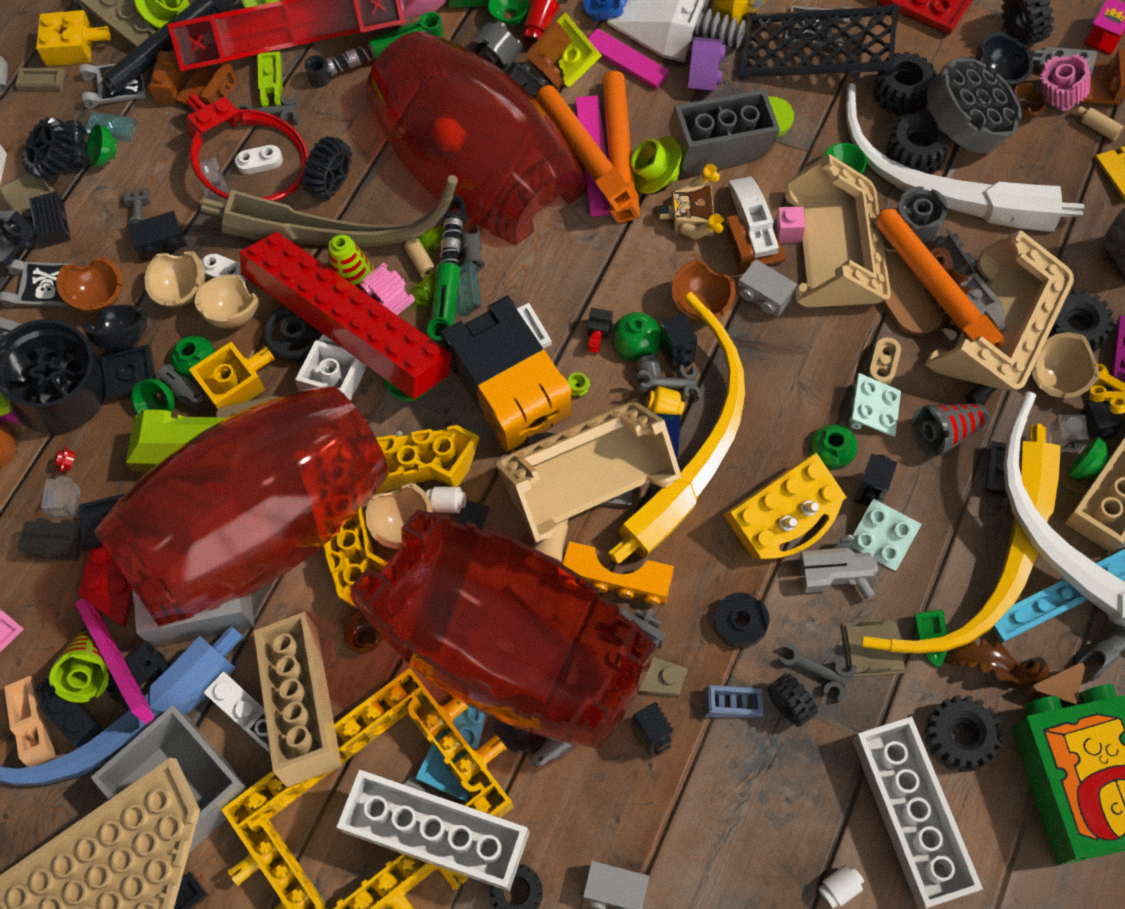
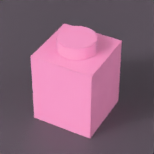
M779 207L776 231L781 244L802 243L805 231L804 207Z

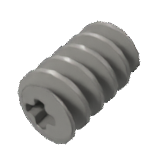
M709 9L706 14L703 12L700 14L696 24L695 35L700 36L703 33L704 38L711 36L713 39H722V44L728 41L729 47H733L736 44L738 49L745 33L746 21L742 20L740 25H737V18L734 17L730 23L729 15L726 14L721 20L719 11L712 17V9Z

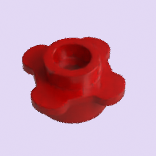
M63 446L62 451L58 450L54 459V465L57 466L59 473H62L63 470L70 471L74 461L75 452L68 450L67 446Z

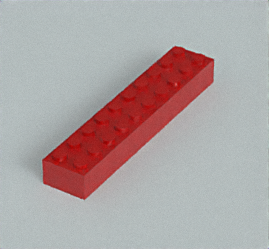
M275 232L239 252L242 276L413 400L450 375L451 352L279 232Z

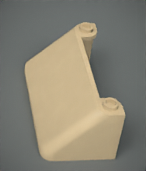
M827 154L784 182L787 202L795 207H804L805 231L803 235V250L807 284L801 283L797 286L795 293L796 301L805 307L880 304L890 298L891 291L883 234L875 226L876 218L879 214L876 188L867 177L831 154Z
M1022 230L983 249L977 261L979 272L988 279L986 285L1002 302V308L1005 312L1002 315L1005 318L1006 328L999 332L1004 336V346L998 349L982 336L970 342L964 339V335L961 333L953 350L937 349L929 355L925 365L935 373L1006 391L1018 390L1026 384L1071 289L1074 278L1072 271L1064 263Z
M636 402L617 407L506 455L496 462L499 474L535 542L551 539L557 531L556 523L645 483L651 482L659 485V487H667L673 484L674 480L682 477L664 419Z

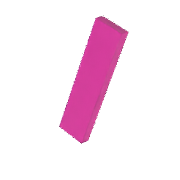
M598 28L588 37L589 41L602 55L600 58L655 90L669 76L670 70Z

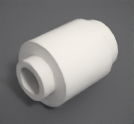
M434 487L433 489H428L426 493L434 513H460L461 508L466 506V494L462 492L460 487Z
M844 865L823 880V885L818 890L833 909L837 905L843 906L862 892L861 884L864 880L855 867L849 869Z

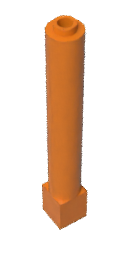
M609 71L602 77L608 158L636 197L635 200L618 212L609 203L612 216L620 224L640 218L638 193L635 190L633 169L630 163L632 152L625 76L618 71Z
M551 85L542 87L536 94V102L595 181L614 210L618 212L635 200L636 197L629 185L611 164L555 87Z
M895 209L881 211L877 215L875 226L962 331L964 339L973 342L974 339L982 336L996 348H1002L1004 346V336L985 314L982 315L899 213Z

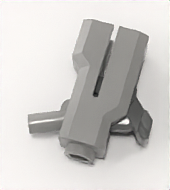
M844 535L835 548L801 551L799 566L801 575H805L801 577L804 593L824 592L831 585L850 584L857 585L864 598L868 600L875 596L868 582H871L874 575L878 574L877 561L872 559L870 552L854 553L853 548L850 546L855 539L853 535Z

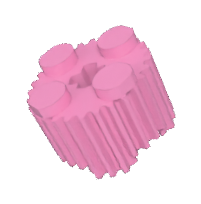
M1079 54L1072 55V57L1067 55L1065 58L1061 56L1060 59L1052 56L1051 60L1048 59L1047 63H1044V70L1040 74V85L1045 102L1047 101L1048 105L1051 104L1052 107L1056 105V108H1059V110L1067 111L1074 104H1079V101H1083V98L1087 97L1090 90L1089 65H1087V59H1083V56L1079 57Z
M382 263L361 280L360 287L362 291L396 315L415 302L413 295L410 294L408 296L404 286L406 283L395 270L389 272L385 263Z

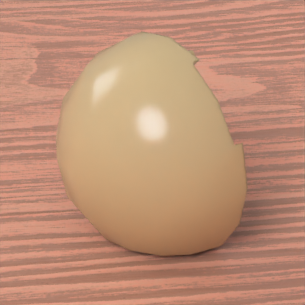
M193 251L184 252L183 256H173L167 253L156 254L146 270L144 277L145 289L150 298L162 306L181 307L195 300L196 292L205 282L204 265Z
M223 275L209 280L199 288L194 300L199 314L205 321L215 327L226 329L240 327L248 322L259 305L258 298L254 293L250 294L245 281L239 275Z
M1071 332L1055 334L1048 338L1032 369V376L1040 389L1050 396L1063 399L1077 397L1090 390L1100 376L1094 354L1086 337Z
M414 483L404 485L399 490L390 493H380L372 496L366 509V524L372 537L383 546L394 549L407 548L418 544L430 531L433 521L432 504L426 492Z

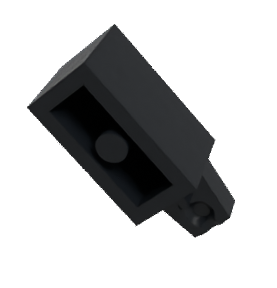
M48 678L34 689L42 701V704L39 705L41 709L76 747L83 746L105 730L82 703L70 702L59 697L55 693L56 689L54 686L50 685Z

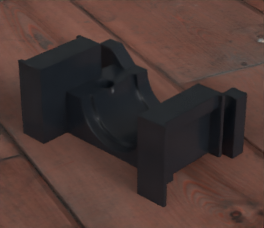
M147 641L125 660L139 687L149 678L159 677L171 666L165 659V656ZM110 674L106 690L112 693L110 695L112 699L119 702L126 709L124 712L126 713L130 708L112 674Z

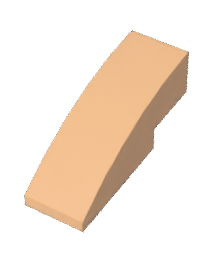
M28 676L5 686L10 730L16 736L18 758L27 767L56 757L47 717L39 706L42 702L34 690L36 688L34 679Z

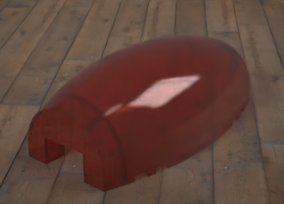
M414 31L393 41L375 61L367 79L366 93L371 110L378 126H380L384 133V137L393 147L394 153L406 169L438 200L444 191L448 177L451 175L456 176L458 182L454 194L462 197L468 211V218L472 224L475 225L478 222V225L490 230L491 235L518 245L534 232L533 215L559 195L570 205L587 192L586 177L573 150L555 122L522 85L478 53L449 39L424 31Z
M333 385L297 391L262 402L234 414L199 433L171 452L133 485L114 505L93 533L159 627L194 617L193 614L209 608L210 610L220 607L219 604L235 597L239 599L295 568L340 532V528L350 518L353 519L358 514V509L367 500L370 501L389 476L388 464L382 448L369 425L342 391Z
M417 509L401 528L402 547L380 573L367 567L350 587L352 601L379 636L404 661L428 681L456 700L490 718L524 732L562 743L599 749L617 728L641 687L657 646L655 642L633 619L629 621L619 612L620 607L615 602L609 603L599 594L600 590L552 557L494 530L492 533L476 529L477 524L467 522L466 525L451 521L450 516ZM453 609L450 621H448L449 612Z

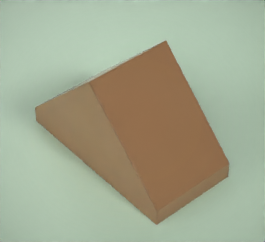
M1079 663L1033 685L1026 691V694L1029 698L1035 700L1049 696H1058L1062 708L1075 706L1085 666L1083 663Z

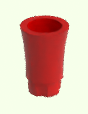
M556 0L529 1L528 13L521 37L526 46L530 47L536 43L543 35L546 27L551 25L559 10V4Z

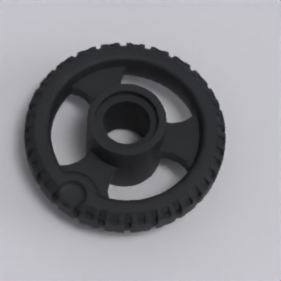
M281 306V308L272 312L263 327L265 346L273 356L287 362L305 360L315 340L318 341L323 335L314 327H306L303 319L296 316L295 313L285 306ZM282 320L280 331L283 337L278 341H273V329ZM309 339L313 341L309 346H307L304 349L298 351H288L289 347L293 349H300L307 345Z

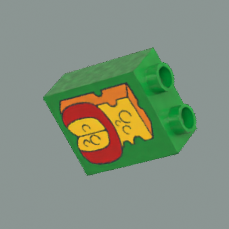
M1113 684L1100 685L1080 692L1079 697L1082 704L1062 708L1058 696H1049L1028 702L1024 705L1027 716L1011 728L1058 866L1125 851V695L1117 696Z

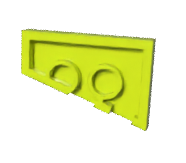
M564 13L557 22L573 41L559 57L558 62L563 70L564 83L570 87L602 55L573 20Z

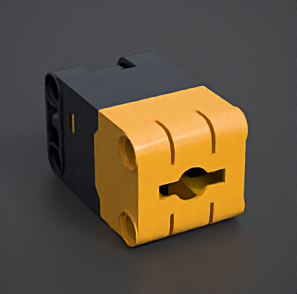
M506 295L487 305V312L465 323V325L460 320L440 331L443 347L451 352V369L464 385L506 453L527 441L528 437L536 433H543L550 429L551 426L553 427L573 415L571 411L572 391L567 380L560 374L518 312L510 296Z

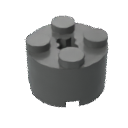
M501 21L485 23L468 44V48L471 50L469 56L481 70L486 72L489 69L494 72L493 76L499 77L505 74L513 63L512 60L518 57L522 43L514 38L507 30L506 25Z
M918 186L910 188L902 194L896 211L922 243H927L939 235L947 216L948 204L944 196L937 190L932 189L929 191L925 190L924 187Z

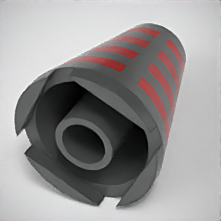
M981 404L924 405L919 407L913 416V425L917 424L918 428L914 435L919 446L927 455H935V457L943 455L983 430L989 422V413Z

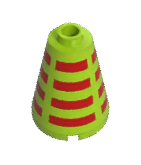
M337 235L330 240L327 267L362 290L360 287L361 280L375 270L372 262L349 236Z
M89 631L81 632L75 636L53 664L50 671L49 681L50 685H53L56 689L55 693L70 702L82 703L88 702L94 696L98 698L108 686V666Z

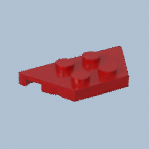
M144 527L135 530L136 538L90 549L77 595L86 599L121 627H126L133 602L129 541L150 537L151 531L149 528Z

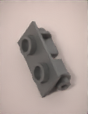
M512 60L516 66L514 69L508 70V80L519 89L527 83L522 91L531 97L532 100L536 101L537 92L542 87L547 86L548 82L539 74L536 77L531 74L533 70L524 62L518 64L515 60Z
M946 228L947 236L937 237L934 240V247H944L950 252L951 256H953L952 261L956 272L968 275V271H971L972 274L975 273L973 266L976 265V262L969 252L966 254L963 252L961 247L964 244L958 234L952 235L949 229Z

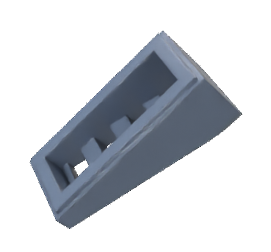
M708 685L702 691L703 717L740 718L763 716L761 688ZM715 696H717V707H715ZM725 696H728L729 708L725 707ZM736 696H740V708H737ZM747 696H751L752 709H748Z

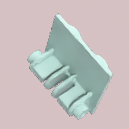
M858 373L857 381L853 387L855 393L852 398L853 404H851L852 415L849 418L851 428L861 429L862 425H866L895 437L901 391Z
M873 499L853 534L855 539L850 546L861 553L870 552L872 559H876V561L896 571L922 524Z

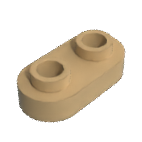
M885 337L877 342L868 372L869 378L886 385L893 381L901 353V346L897 340ZM883 351L889 352L890 355H885ZM877 373H883L885 376L881 377Z

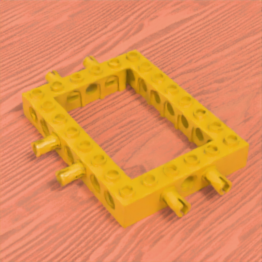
M409 667L334 724L342 765L408 714L432 746L436 745L437 749L445 757L444 762L465 791L469 793L472 800L464 806L501 818L514 807L512 801L486 768L488 767L486 764L507 749L503 742L499 741L500 738L495 734L493 738L479 749L472 750L453 725V719L473 705L463 691L444 706L438 705ZM449 729L450 732L438 742L435 740L436 736ZM465 751L466 755L453 764L452 761L457 758V755ZM334 770L290 787H286L276 774L271 771L221 809L249 851V855L227 870L228 874L233 876L232 880L239 886L244 880L260 869L280 897L281 903L274 909H329L270 822V819ZM402 854L393 862L388 861L385 864L387 867L375 874L369 881L365 879L361 883L362 886L345 900L340 899L336 902L337 906L334 909H414L405 897L407 892L434 870H440L452 890L460 887L453 877L454 875L457 876L462 884L468 880V877Z

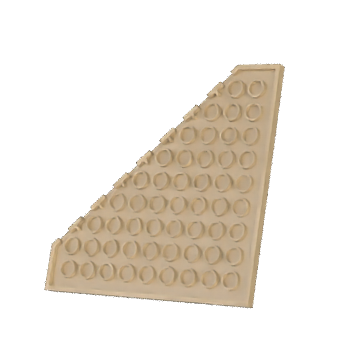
M167 759L1 874L0 909H174L200 814L199 806L177 759Z

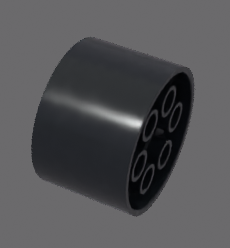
M40 319L19 325L0 340V393L19 422L37 432L58 434L77 429L95 416L105 398L103 372L89 341L80 330L63 321ZM73 353L71 357L67 361H65L67 354ZM39 357V359H37V360L35 361L36 364H37V365H35V364L32 362V360H34V359H36V358ZM13 385H24V386H25V387H22V388H18V389L12 390ZM54 389L57 390V391H54V392H48V390H54ZM36 397L33 401H28L30 398Z

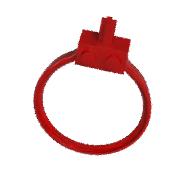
M192 93L189 95L186 103L194 110V113L187 116V135L192 139L190 162L198 179L209 190L227 200L229 198V194L224 193L209 182L203 174L199 163V154L203 146L202 133L225 121L232 127H235L237 122L241 121V125H263L276 128L285 133L298 149L301 164L295 180L284 190L260 198L276 202L289 196L299 188L303 180V166L306 164V158L309 157L304 140L290 124L266 112L237 109L225 96L206 105L197 94L194 95Z

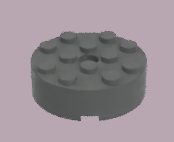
M960 57L952 60L929 83L927 88V108L937 122V128L942 133L947 134L957 144L964 147L968 152L990 153L1001 146L1020 128L1018 127V122L1022 119L1020 104L1011 87L998 73L994 76L985 69L986 64L972 58Z

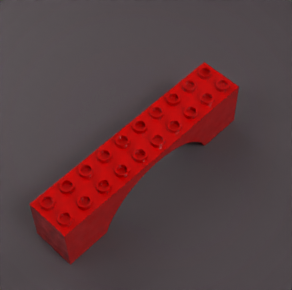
M282 0L167 25L180 71H185L311 42L405 23L400 0Z

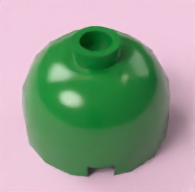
M631 312L623 315L616 322L612 331V346L615 353L625 361L628 359L637 361L647 355H656L659 350L661 335L657 321L650 315L642 312Z

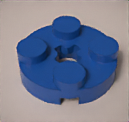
M584 0L583 6L593 22H597L611 17H620L624 12L623 8L627 0Z

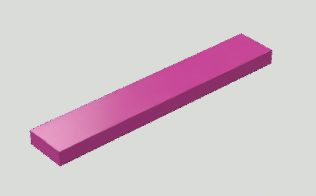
M598 95L576 97L579 121L607 157ZM584 168L590 216L612 215L609 201Z
M80 599L75 605L131 712L147 725L155 719L150 706L100 613L86 599Z

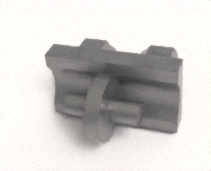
M651 607L647 613L638 608L635 615L623 609L619 615V624L615 636L621 641L628 643L632 635L636 633L643 637L637 649L644 654L651 655L657 647L662 648L665 643L666 633L659 630L662 621L654 617L657 609Z

